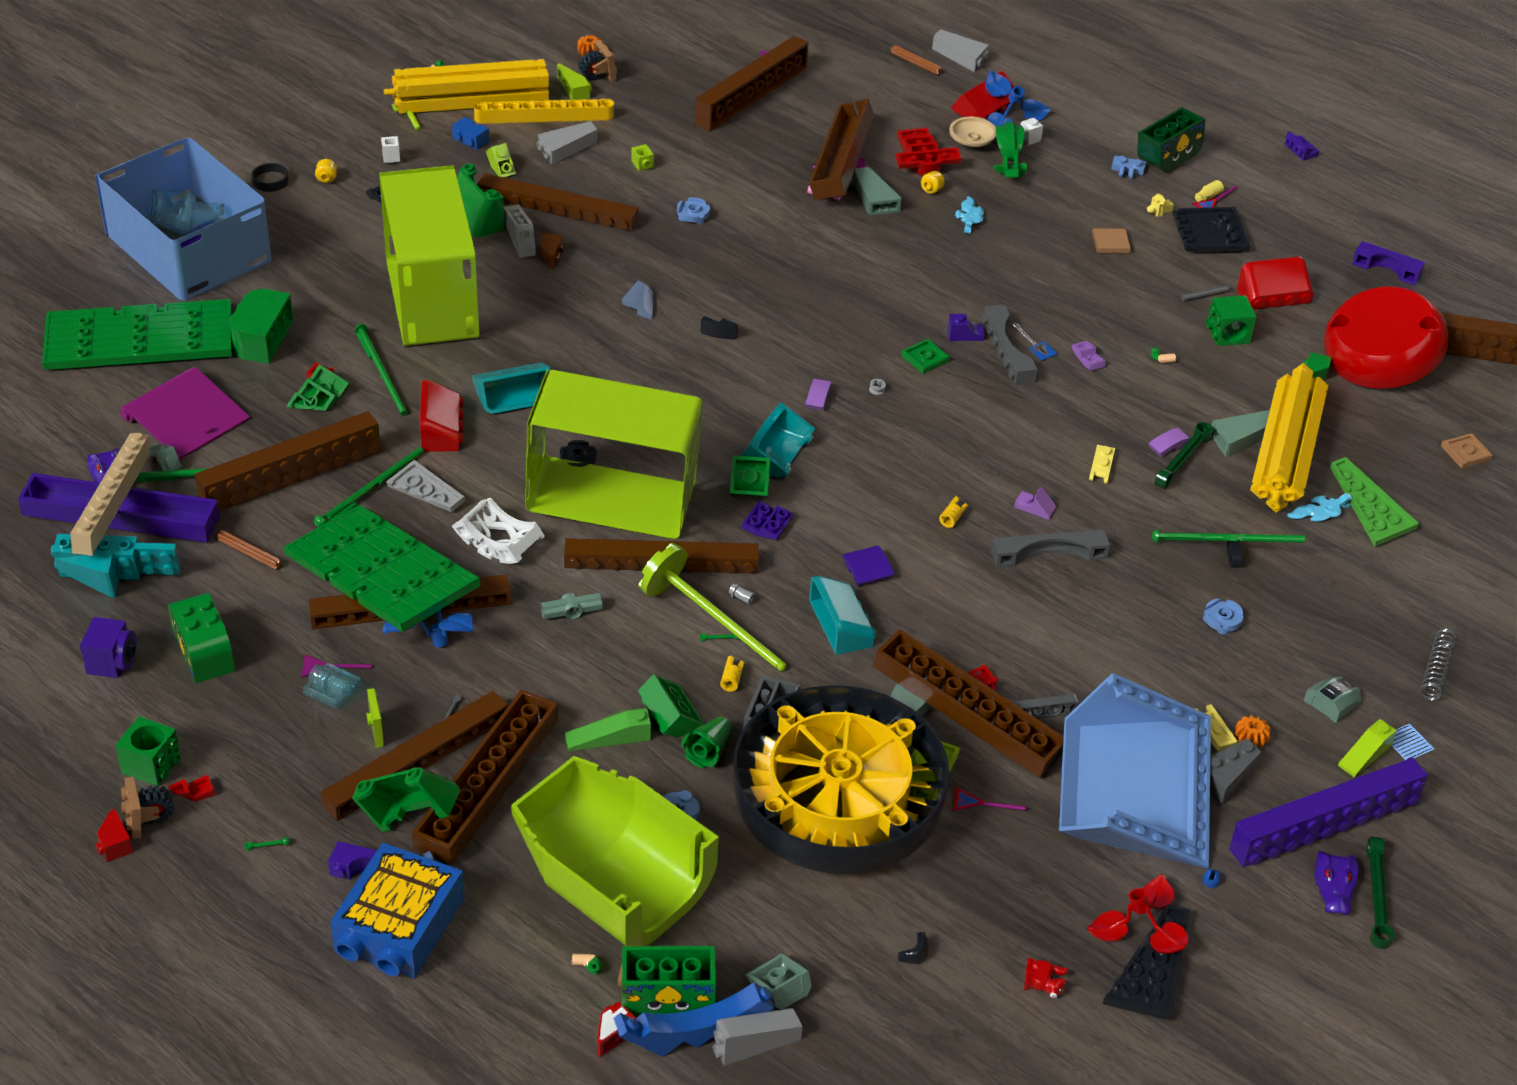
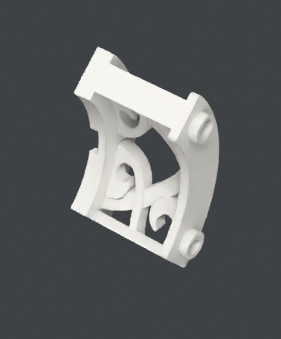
M492 498L480 501L461 520L452 525L456 533L468 545L471 543L478 548V553L489 559H499L500 563L506 564L518 563L522 559L521 554L536 540H541L545 537L536 522H524L511 517ZM481 509L484 511V512H483V521L481 520V518H480L479 515H478V512H479ZM474 516L476 521L470 522L469 520ZM489 529L506 530L511 540L494 541L490 539Z

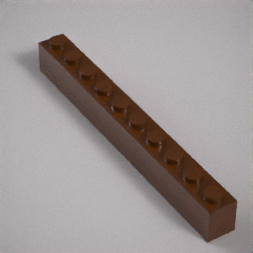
M484 173L477 183V186L483 192L490 189L498 191L503 196V202L510 205L519 204L523 208L630 232L633 231L638 222L639 207L487 173Z
M565 538L564 568L643 570L656 552L660 551L662 553L670 543H675L687 552V560L682 571L758 573L759 543Z
M507 574L479 577L481 586L442 608L441 613L510 605L511 594ZM345 594L308 599L312 630L385 621L360 605L357 598L353 600Z
M494 691L483 695L480 699L466 705L463 709L449 715L446 719L432 725L429 729L415 735L412 739L398 745L388 753L379 756L376 760L345 776L337 783L326 787L321 791L322 806L336 821L342 819L360 808L352 797L356 786L361 781L412 768L425 769L491 730L509 705Z

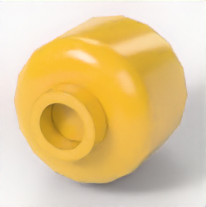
M330 159L320 160L316 165V178L322 183L333 182L337 174V165Z
M938 171L929 172L921 179V187L928 194L940 191L945 185L944 177Z

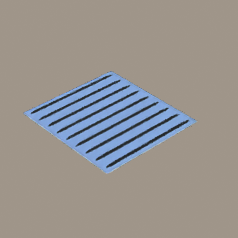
M1410 723L1396 729L1392 747L1405 760L1416 758L1434 750Z

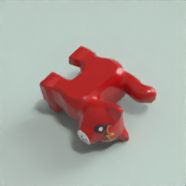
M1028 958L1024 990L1031 988L1038 991H1046L1050 997L1055 998L1064 993L1066 980L1051 979L1052 973L1066 975L1068 970L1065 967L1051 964L1046 960L1038 961Z

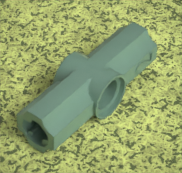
M567 593L560 600L540 603L543 619L560 616L576 619L583 612L602 609L600 593L583 596Z

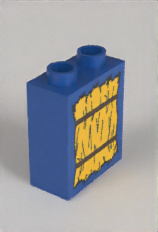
M382 843L330 921L336 953L348 961H357L360 958L371 962L381 972L389 976H398L401 973L415 979L465 898L463 871Z

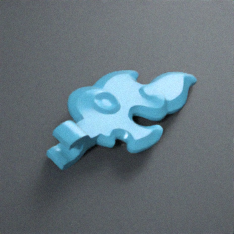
M969 196L962 202L961 210H957L955 213L956 218L961 219L965 223L964 233H971L972 224L983 221V208L981 206L974 207L975 200Z
M1349 493L1341 495L1338 499L1330 498L1329 500H1326L1324 495L1316 496L1311 499V503H1319L1320 506L1314 504L1301 505L1292 513L1287 514V516L1292 519L1312 516L1310 520L1315 522L1324 521L1330 517H1338L1342 511L1340 507L1349 508L1351 506L1348 501L1352 500V497Z

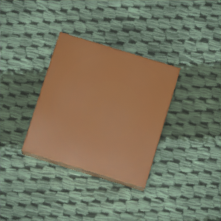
M1093 229L1092 235L1097 253H1130L1131 248L1125 229Z
M1472 433L1442 441L1441 447L1461 469L1490 461L1493 457Z

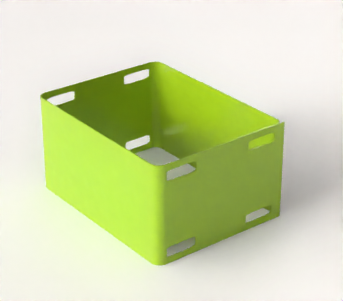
M454 165L379 173L386 260L403 346L479 338L475 250ZM390 236L393 238L395 255H391ZM470 259L471 279H465L463 260Z
M547 368L527 421L526 509L530 512L665 538H678L696 481L703 401L696 396L557 370H550L548 372ZM546 427L682 453L686 457L684 482L592 464L582 467L571 466L567 463L582 462L562 460L546 454ZM528 480H529V495H528V498H527Z

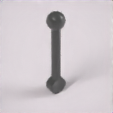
M456 695L453 697V703L444 719L451 715L455 706L461 702L460 696Z

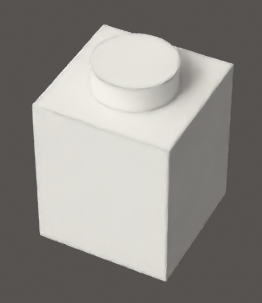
M1035 118L1022 121L1021 126L1024 127L1025 131L1024 142L1027 145L1040 142L1043 125Z
M381 137L384 163L400 162L398 137Z

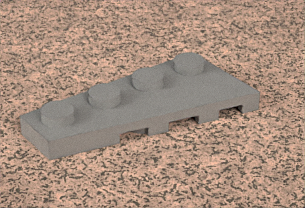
M415 460L386 481L387 486L449 512H453L465 502L462 494Z

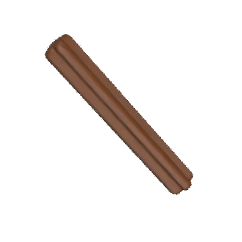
M894 45L891 48L892 54L936 75L942 72L941 66L899 46Z
M221 530L217 534L219 541L273 569H278L282 564L281 559L225 530Z

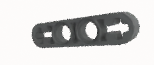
M1069 694L1013 701L1012 703L1035 718L1068 715L1081 701L1078 695Z

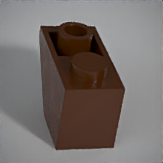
M543 233L539 241V256L551 269H555L557 263H560L561 253H564L565 250L563 236Z

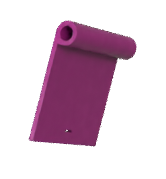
M196 367L186 370L121 407L120 416L124 421L131 423L136 420L161 444L174 446L179 460L250 419L248 414Z

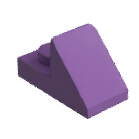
M1040 487L1036 495L1022 491L1015 501L1014 508L1049 520L1056 509V505L1045 490Z

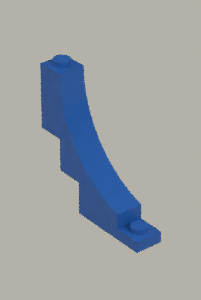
M753 982L738 993L700 1009L670 1014L644 1012L636 1019L619 1013L614 1017V1021L621 1038L664 1057L682 1042L699 1048L714 1036L716 1022L719 1019L765 1013L771 1011L774 1006L771 1001L772 995L766 987Z

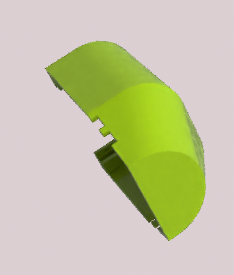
M576 756L565 762L511 805L512 816L546 885L625 946H648L660 937L699 901L708 888L717 867L719 839L717 835L638 778L629 776L628 779L619 776L618 771L613 769L607 772L599 769V764Z

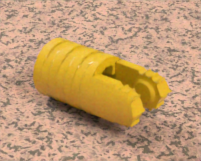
M957 496L952 499L939 517L940 523L947 528L953 527L968 508L966 503L961 507L956 504L959 499Z
M731 655L727 658L720 682L722 689L728 692L737 690L745 663L740 661L737 666L732 665L734 657Z

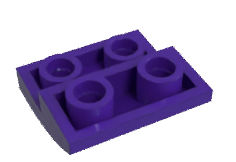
M759 500L742 523L741 528L760 537L777 539L794 514L779 505L774 509Z
M879 545L843 554L849 573L852 572L857 586L893 578L894 576L892 567Z

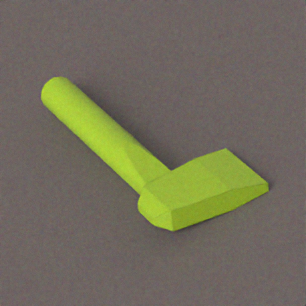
M392 104L394 111L399 112L398 107ZM412 111L406 112L414 128L419 130L421 126Z

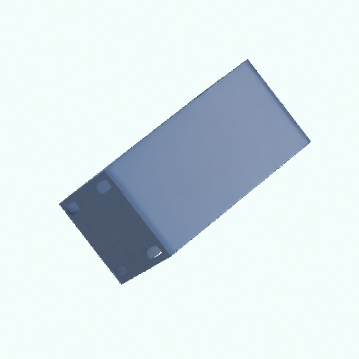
M183 138L95 175L105 235L108 234L117 245L180 300H188L259 268L272 260L264 198L191 138ZM183 144L184 148L165 157L163 156L164 151ZM124 169V174L104 181L105 176ZM190 189V195L174 202L170 201L172 196ZM195 197L203 200L224 218L176 240L168 238L147 219V217ZM201 234V240L181 248L180 243ZM267 254L266 260L247 267V262ZM204 281H208V286L198 291H195L191 294H188L187 290L197 284H200Z

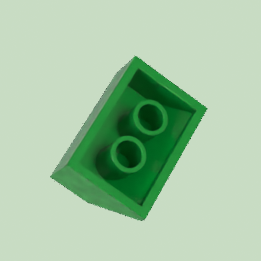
M653 674L638 690L642 697V703L649 708L651 717L657 721L659 730L664 735L678 738L704 724L679 684Z

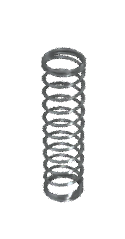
M1441 629L1435 635L1420 693L1425 699L1435 701L1439 700L1443 695V689L1451 665L1450 662L1452 661L1457 642V635L1452 630ZM1441 632H1449L1454 635L1455 639L1448 635L1438 636V634ZM1447 636L1453 639L1454 642L1451 643L1446 640H1439L1438 638ZM1438 647L1447 648L1450 652L1441 651ZM1436 653H1445L1448 654L1449 657L1439 656ZM1439 657L1442 659H1446L1448 662H1440L1437 661L1435 658ZM1433 663L1444 664L1446 668L1437 667ZM1432 668L1442 669L1445 673L1435 672ZM1436 673L1442 675L1443 678L1439 679L1430 674ZM1429 679H1436L1441 681L1442 683L1436 684L1431 682ZM1427 686L1431 690L1440 691V694H1430L1424 687ZM1423 690H1424L1427 694H1429V695H1431V696H1438V697H1435V698L1428 697V696H1426V695L1423 693Z

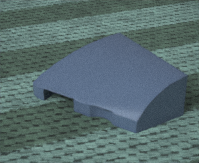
M638 280L622 298V304L637 309V315L652 319L653 292L646 284Z

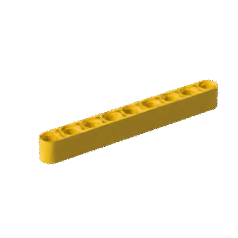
M610 99L480 102L474 105V120L480 124L596 121L614 118V102Z

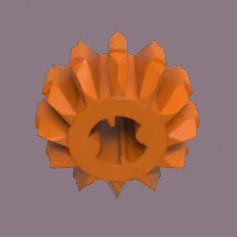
M592 35L582 36L577 43L579 54L587 55V52L591 53V50L596 52L595 41L601 39L598 36Z
M1252 715L1249 718L1243 716L1236 724L1235 738L1239 742L1248 738L1256 747L1262 748L1269 741L1270 726L1267 725V720L1261 721L1260 716L1258 718H1254Z

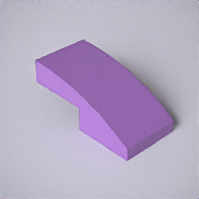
M1088 341L1072 345L1074 353L1087 369L1091 371L1105 367V360L1096 354V347Z
M813 379L806 401V408L824 410L831 381Z
M1174 428L1149 442V447L1160 457H1163L1173 448L1177 451L1190 438L1179 428Z

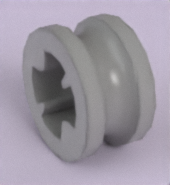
M873 379L870 381L869 391L874 395H881L885 392L886 384L881 379Z

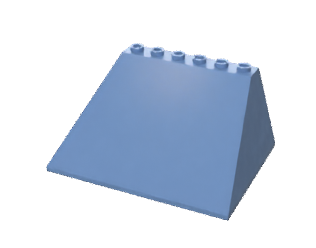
M1112 673L1065 718L1059 831L1072 837L1205 869L1209 868L1211 716Z

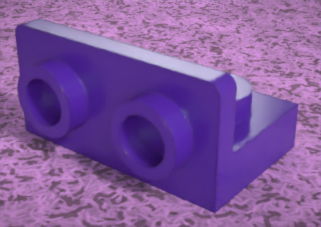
M1291 131L1287 132L1285 145L1301 160L1304 161L1318 157L1319 151L1302 135L1296 136Z

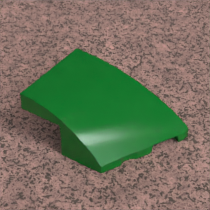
M319 364L310 379H306L299 392L294 393L287 407L327 411L341 398L350 386V383Z

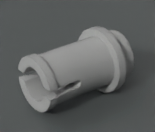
M739 583L732 584L729 589V594H731L732 598L737 597L747 604H751L754 600L755 593L744 589Z

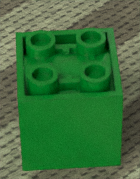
M1246 295L1216 297L1212 299V304L1209 306V318L1206 319V327L1210 330L1211 337L1217 346L1250 344L1256 315Z
M732 455L730 494L768 497L770 458Z
M138 716L115 745L121 773L152 785H160L181 759L176 729Z

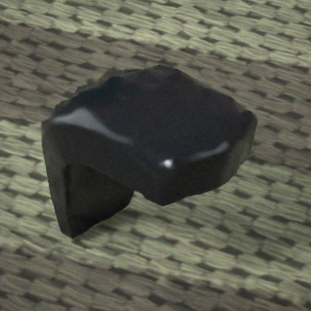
M925 932L917 933V944L914 948L898 953L899 962L920 964L924 961L928 952V940Z

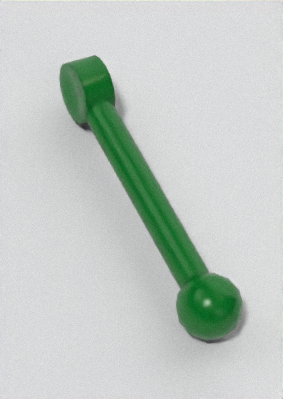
M702 633L699 636L702 642L707 641V639L734 638L739 640L734 634L707 635Z
M284 837L282 840L260 843L248 841L244 844L246 851H251L253 848L279 844L287 846L291 840L288 837Z

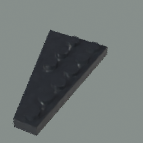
M1168 904L1156 922L1160 928L1168 922L1177 923L1186 931L1190 909ZM1153 927L1124 968L1119 979L1113 984L1109 994L1105 996L1103 1005L1170 1020L1183 949L1173 953L1155 951L1151 946L1150 938L1158 931Z

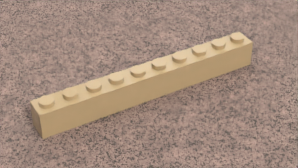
M130 433L70 533L73 554L93 555L150 456L149 435Z

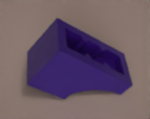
M949 314L947 328L949 341H984L982 325L969 321L967 314Z
M338 841L328 860L330 875L350 880L353 875L365 870L377 850Z

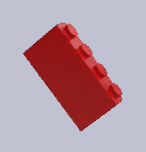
M1003 70L997 73L1009 80ZM1009 80V82H1010V84H1011V89H1013L1015 86H1014V85L1012 84V82ZM986 81L962 94L951 106V109L962 117H979L987 120L990 114L1005 111L1011 102L1009 101V95L994 97L989 94L986 89Z
M1302 257L1248 262L1241 268L1236 290L1240 296L1246 295L1253 310L1312 303L1313 290L1307 265Z
M422 380L420 409L421 446L424 452L459 451V444H463V433H460L463 432V421H460L463 420V409L460 408H464V398L460 397V393L431 380Z

